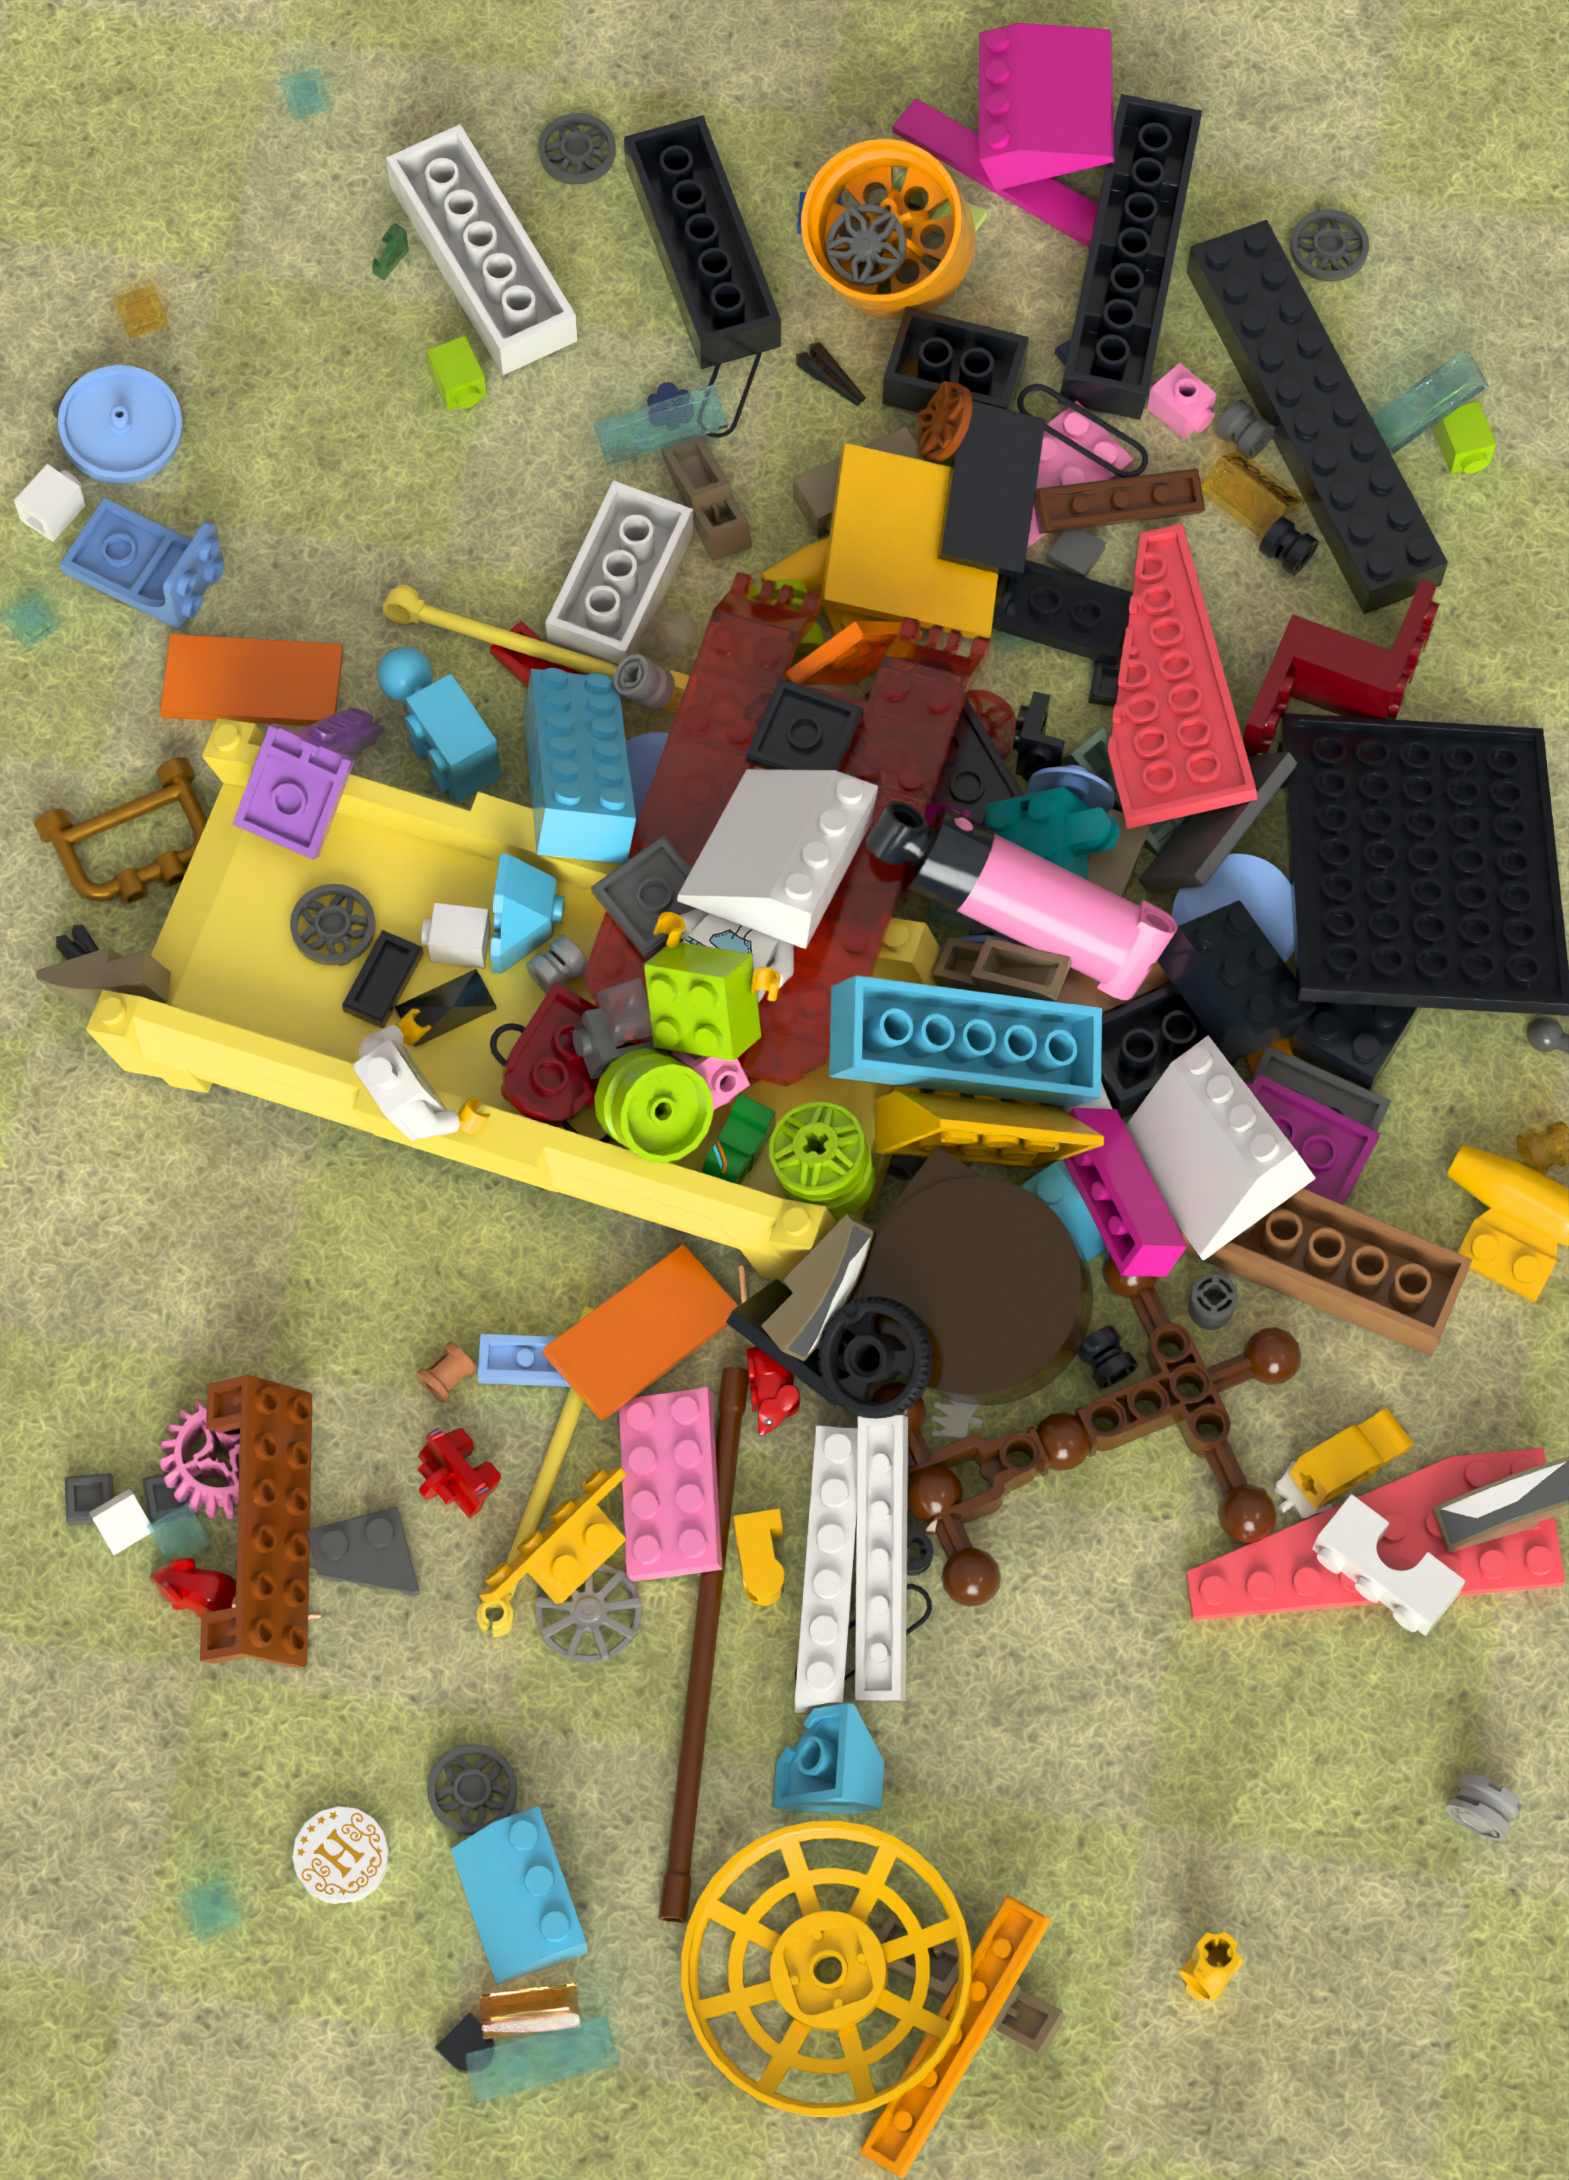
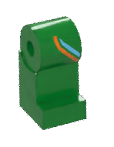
M739 1093L731 1108V1114L708 1152L701 1173L741 1185L747 1173L752 1170L776 1126V1112Z

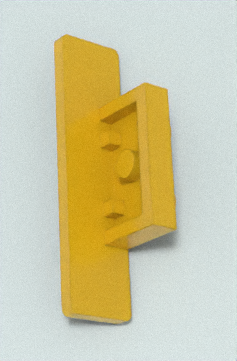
M602 1467L593 1472L582 1483L581 1486L585 1491L574 1502L571 1499L564 1501L551 1513L549 1517L553 1522L542 1533L536 1530L517 1547L521 1553L509 1565L507 1562L501 1563L488 1574L484 1580L488 1586L479 1594L480 1598L484 1602L499 1600L528 1572L555 1604L563 1603L627 1540L597 1506L627 1475L624 1469L617 1467L605 1471Z

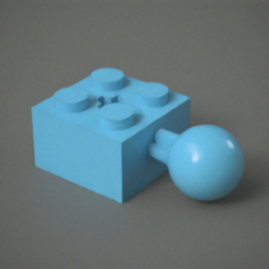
M398 647L385 654L377 670L379 686L385 695L392 700L406 703L408 716L404 718V722L411 736L407 737V741L417 759L422 760L426 757L433 769L429 773L439 792L443 794L448 791L457 803L500 779L497 740L453 675L450 673L432 683L433 669L429 659L421 651L412 647Z

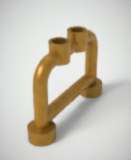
M178 757L171 759L157 769L156 774L163 788L73 825L67 811L61 808L50 810L35 820L34 826L41 841L45 843L52 842L71 885L79 895L88 900L99 902L121 896L125 904H131L148 895L146 884L161 878L166 887L182 882L187 871L186 867L190 864L208 821L190 785L196 775L188 758ZM179 800L194 832L195 839L191 846L179 852L176 850L165 852L159 855L153 863L139 869H125L116 874L113 880L106 883L96 884L88 879L73 847L74 844Z

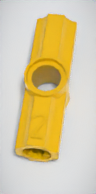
M1207 1932L1196 1944L1189 1959L1178 1970L1180 1976L1187 1983L1185 1990L1197 2001L1204 1998L1216 2000L1225 1990L1229 1980L1244 1964L1236 1951L1238 1942L1227 1932L1220 1934Z

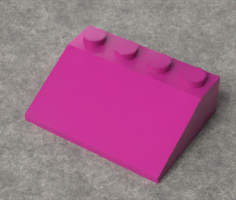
M1015 23L979 33V161L995 191L1114 162L1112 34L1110 29Z

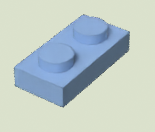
M480 1334L478 1383L571 1387L542 1354L544 1347L557 1337Z

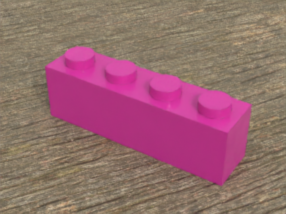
M1073 1107L1068 1114L1104 1136V1145L1063 1159L1121 1276L1166 1277L1188 1246L1117 1109Z

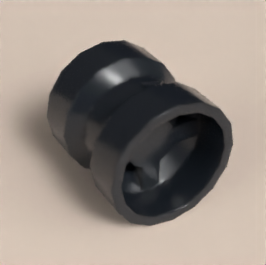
M1282 516L1265 534L1260 543L1259 551L1269 559L1277 558L1280 560L1283 569L1295 576L1312 558L1319 541L1309 533L1301 534L1298 532L1295 524L1285 516Z
M1112 1325L1103 1327L1086 1337L1077 1353L1083 1363L1089 1364L1092 1368V1378L1101 1390L1107 1389L1128 1377L1138 1367V1363L1133 1355L1128 1351H1124L1121 1347V1337Z

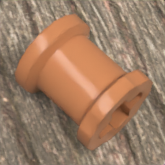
M448 1342L444 1346L445 1352L427 1370L421 1368L416 1373V1377L421 1385L441 1403H445L450 1398L448 1393L465 1376L472 1377L477 1372V1367L473 1361L453 1342Z

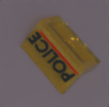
M1239 452L1221 456L1201 486L1202 493L1260 539L1264 538L1271 526L1280 517H1286L1288 512L1300 509L1306 502L1254 460L1246 459Z

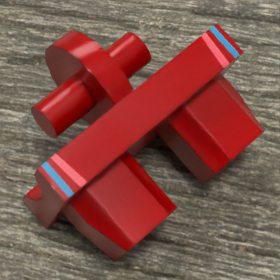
M436 1428L427 1434L426 1439L428 1442L418 1455L419 1459L423 1462L418 1471L426 1479L419 1488V1493L425 1500H430L439 1495L446 1505L455 1501L470 1519L481 1511L486 1498L498 1487L501 1474L491 1462L485 1461L474 1469L466 1462L465 1458L472 1454L474 1445L472 1439L463 1428H458L446 1434H443L439 1428Z

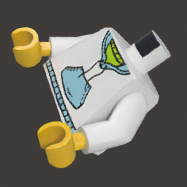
M697 908L682 915L664 912L658 917L653 930V935L655 936L660 933L669 935L666 945L670 948H675L679 940L685 938L682 943L752 954L754 972L750 994L757 992L758 1002L763 998L766 990L769 991L768 1000L774 1002L777 999L778 989L794 973L793 944Z
M411 1009L395 1025H389L366 1036L361 1041L358 1047L360 1059L353 1064L355 1072L387 1119L412 1142L418 1138L424 1139L454 1133L458 1129L473 1135L479 1131L490 1116L489 1113L480 1114L476 1111L482 1102L474 1097L469 1098L458 1113L454 1110H447L407 1049L402 1045L403 1043L406 1045L415 1044L430 1030V1025L420 1027L415 1023L414 1018L420 1013V1010Z

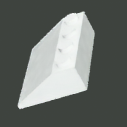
M747 769L682 886L677 901L806 949L872 822L878 786L836 770Z
M1209 1036L1171 1062L1126 1124V1128L1175 1223L1203 1261L1316 1179L1298 1152Z

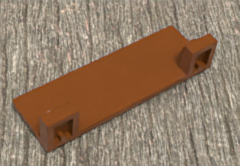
M244 1375L207 1384L206 1429L221 1433L240 1428L236 1608L201 1614L200 1661L215 1664L252 1658L293 1668H302L307 1666L310 1544L307 1533L310 1530L312 1394L252 1375Z

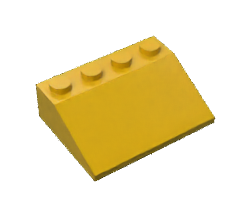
M899 1085L893 1087V1092L875 1099V1153L928 1158L935 1147L939 1145L959 1161L1021 1168H1040L1104 1145V1136L1061 1109L1040 1106L1039 1102L1013 1100V1103L1001 1102V1098L974 1095L973 1098L961 1097V1093L940 1090L933 1091V1094L920 1093V1088Z

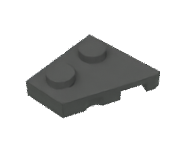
M398 1507L308 1530L307 1536L319 1579L335 1582L346 1581L372 1589H377L378 1587L404 1592L405 1595L409 1596L420 1595Z

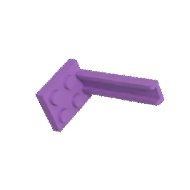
M350 707L348 711L344 709L296 732L275 723L269 725L232 824L312 860L318 858L356 760L350 756L374 745L383 726L372 722L373 716L368 712Z

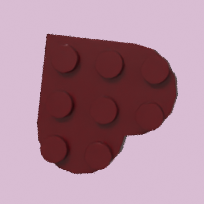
M556 981L507 1057L502 1071L503 1083L501 1085V1094L505 1100L510 1102L525 1117L559 1127L566 1120L574 1118L585 1106L595 1109L594 1097L601 1077L590 1078L584 1058L576 1053L572 1038L573 1029L583 1013L598 1007ZM604 1012L616 1049L647 1042L635 1030Z

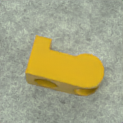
M780 1508L733 1516V1528L744 1591L753 1603L768 1606L778 1601L784 1592L785 1572L782 1565L775 1559L772 1539L782 1537L783 1526Z

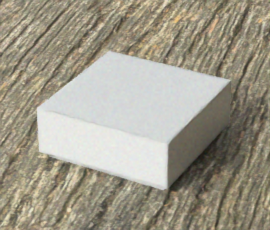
M130 1489L89 1512L113 1555L154 1532Z

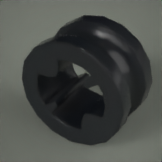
M916 1530L907 1531V1548H910L913 1543H917L921 1546L920 1554H925V1557L922 1560L914 1558L911 1563H907L908 1576L920 1575L930 1567L933 1559L932 1542L923 1532Z

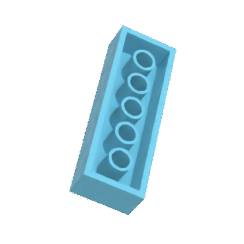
M547 668L545 670L531 669L523 718L537 855L624 864L628 861L636 814L620 693L615 689L614 678H609L601 673H590L588 675L566 673L557 668Z
M857 975L831 986L829 1077L1071 1107L1101 1098L1102 1008Z

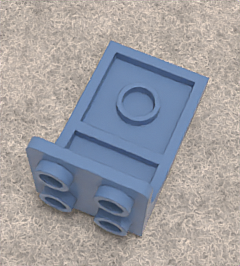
M104 497L59 565L62 573L180 630L187 618H193L198 613L204 592L210 584L214 585L218 582L224 571L225 562L223 561L220 541L214 523L207 520L204 521L194 538H189Z

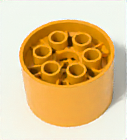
M874 139L854 144L840 151L824 164L816 174L803 202L801 232L811 263L844 301L866 314L886 319H902L906 307L928 312L942 304L955 292L969 270L975 249V226L969 205L942 164L930 153L911 143L894 139ZM893 167L908 168L901 192L894 189ZM845 189L861 205L868 204V197L875 189L887 190V198L882 200L879 206L890 211L899 220L905 231L907 239L906 255L898 271L891 277L890 294H878L880 286L884 282L871 286L856 285L848 282L836 272L830 263L827 254V237L834 221L847 210V208L836 203ZM917 193L928 194L929 201L924 209L919 211L909 209V201L912 196ZM950 202L952 215L931 220V217L938 208ZM874 213L862 214L868 221V227L871 226L873 220L881 216ZM855 216L851 218L852 223L857 222L861 224ZM887 220L886 222L877 227L876 230L879 232V234L881 233L879 229L885 228L888 225L889 220ZM845 223L840 228L836 240L843 237V231L846 227ZM911 227L912 236L909 240L907 238L908 228ZM893 231L890 238L884 242L890 243L898 251L899 238L897 231ZM933 231L944 232L945 239L939 248L932 250L925 248V239L929 233ZM843 244L835 248V251L842 252L850 250L849 244ZM884 249L881 257L895 259L891 252ZM926 256L941 262L933 272L922 263ZM854 257L840 264L850 274H852L851 262ZM859 262V264H858V270L860 269L861 265L863 264L862 262ZM878 263L876 275L885 271L889 266ZM908 265H917L919 267L917 279L909 284L901 283L899 277L902 269Z

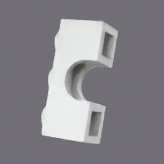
M1351 1494L1317 1536L1312 1550L1318 1553L1317 1559L1328 1570L1336 1574L1342 1572L1356 1583V1590L1363 1597L1374 1603L1380 1601L1394 1612V1619L1402 1627L1411 1632L1418 1630L1426 1636L1459 1595L1466 1581L1429 1552L1412 1569L1397 1571L1387 1567L1380 1560L1376 1545L1384 1536L1389 1522Z

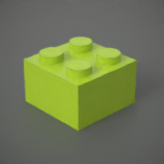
M679 942L675 948L664 947L644 964L654 1047L734 1061L761 1038L757 992L750 994L754 972L752 954Z

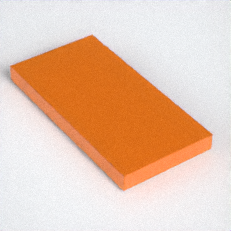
M855 621L788 669L786 673L792 683L798 685L858 684L920 640L923 633L916 622Z
M170 634L160 707L161 717L217 721L220 718L247 723L309 726L337 713L344 651L343 645Z
M682 1244L545 1346L542 1354L603 1422L729 1325L726 1321L732 1310L738 1307V1305L687 1247Z

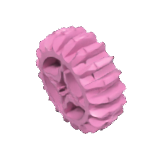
M197 1399L194 1403L197 1413L191 1415L188 1411L181 1410L179 1417L183 1426L169 1424L167 1431L173 1439L161 1442L162 1452L168 1455L160 1460L162 1471L169 1472L164 1477L167 1488H176L174 1496L179 1503L186 1501L191 1495L188 1504L191 1512H198L206 1504L207 1517L213 1519L217 1515L219 1507H223L226 1517L232 1520L235 1515L233 1506L238 1505L240 1434L226 1435L223 1432L218 1433L207 1430V1408H205L201 1400ZM204 1432L207 1438L206 1445L200 1452L193 1455L194 1460L186 1463L187 1454L192 1443ZM214 1441H218L222 1450H227L230 1457L231 1472L228 1471L225 1462L220 1463ZM201 1477L205 1480L211 1477H220L225 1480L228 1487H210L195 1479Z

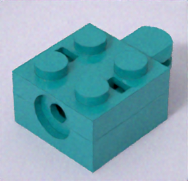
M1064 786L986 804L985 826L994 830L996 835L1088 880V854L1112 849L1119 838V825L1111 815L1107 814L1101 807L1089 809L1088 806Z

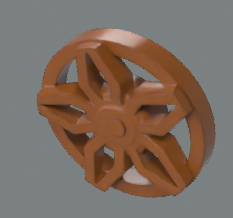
M942 382L926 409L920 410L917 421L920 423L918 433L919 447L917 451L920 455L934 462H942L957 450L966 435L972 416V395L966 386L956 382ZM958 392L959 395L954 397V393ZM938 445L942 447L940 450L933 452Z

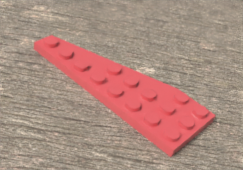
M1183 523L1140 533L1134 572L1133 596L1130 598L1129 623L1125 631L1118 677V695L1113 710V728L1107 749L1127 829L1258 800L1255 782Z
M1544 1448L1451 1456L1357 1497L1389 1522L1384 1536L1376 1545L1380 1560L1393 1570L1405 1571L1415 1567L1426 1553L1429 1552L1466 1581L1458 1596L1564 1586L1566 1581L1555 1518L1539 1522L1536 1528L1448 1553L1432 1511L1433 1507L1510 1475L1545 1464ZM1343 1504L1187 1571L1186 1581L1192 1621L1377 1604L1363 1597L1356 1590V1583L1344 1573L1336 1574L1324 1567L1317 1559L1318 1553L1312 1550L1317 1536Z

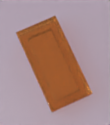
M576 1983L480 1995L483 2039L581 2027Z

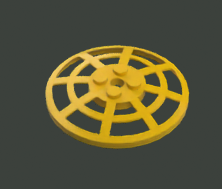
M840 1820L809 1821L786 1826L756 1839L734 1854L712 1877L699 1897L686 1928L681 1953V1987L686 2013L697 2040L712 2063L734 2085L756 2100L784 2112L810 2117H843L870 2111L899 2098L920 2083L942 2060L956 2038L967 2011L972 1985V1949L967 1925L955 1896L938 1871L915 1849L893 1835L867 1825ZM841 1838L867 1843L879 1849L867 1875L840 1868L808 1870L800 1842L812 1839ZM781 1849L790 1877L778 1882L764 1892L745 1915L719 1901L727 1888L748 1867L767 1854ZM896 1858L911 1866L929 1884L942 1903L948 1919L924 1929L921 1928L919 1921L907 1903L885 1885ZM820 1884H841L856 1887L860 1891L849 1914L839 1911H822L814 1886ZM796 1893L803 1917L792 1923L782 1935L759 1923L762 1917L776 1903L789 1894ZM878 1899L896 1913L905 1926L908 1935L883 1944L880 1943L874 1932L866 1925ZM709 1919L735 1932L728 1959V1986L730 1992L701 2000L698 1985L699 1955L703 1935ZM955 1938L958 1951V1985L953 2009L949 2019L946 2020L923 2009L930 1983V1956L928 1948ZM751 1941L772 1952L770 1962L771 1980L745 1988L743 1964L748 1943ZM914 1954L916 1978L913 1995L909 2002L885 1989L888 1978L887 1963ZM828 1957L838 1959L842 1964L840 1978L831 1984H824L818 1981L816 1968L819 1962ZM778 1999L781 2006L794 2018L780 2044L774 2041L762 2029L750 2007ZM876 2007L900 2019L897 2026L883 2040L870 2049L863 2050L856 2024L869 2016ZM736 2012L739 2021L750 2038L764 2052L772 2056L758 2082L747 2076L725 2054L714 2037L707 2019ZM913 2027L938 2038L930 2053L912 2072L892 2086L875 2093L868 2065L879 2061L892 2052L908 2036ZM812 2028L823 2031L837 2030L845 2057L839 2059H817L800 2055L798 2052ZM790 2067L816 2074H841L849 2072L856 2099L838 2103H814L786 2097L777 2093L776 2090Z

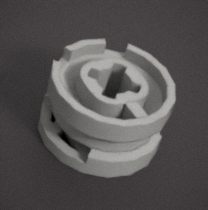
M1464 1772L1457 1784L1459 1792L1456 1798H1450L1445 1806L1447 1814L1456 1822L1485 1838L1504 1841L1511 1828L1508 1823L1510 1818H1516L1523 1806L1519 1803L1520 1799L1504 1786L1499 1789L1490 1784L1491 1779Z

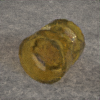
M1562 1120L1546 1125L1545 1130L1537 1133L1531 1130L1517 1135L1518 1153L1523 1164L1544 1174L1547 1173L1550 1166L1558 1165L1564 1167L1569 1165V1128Z

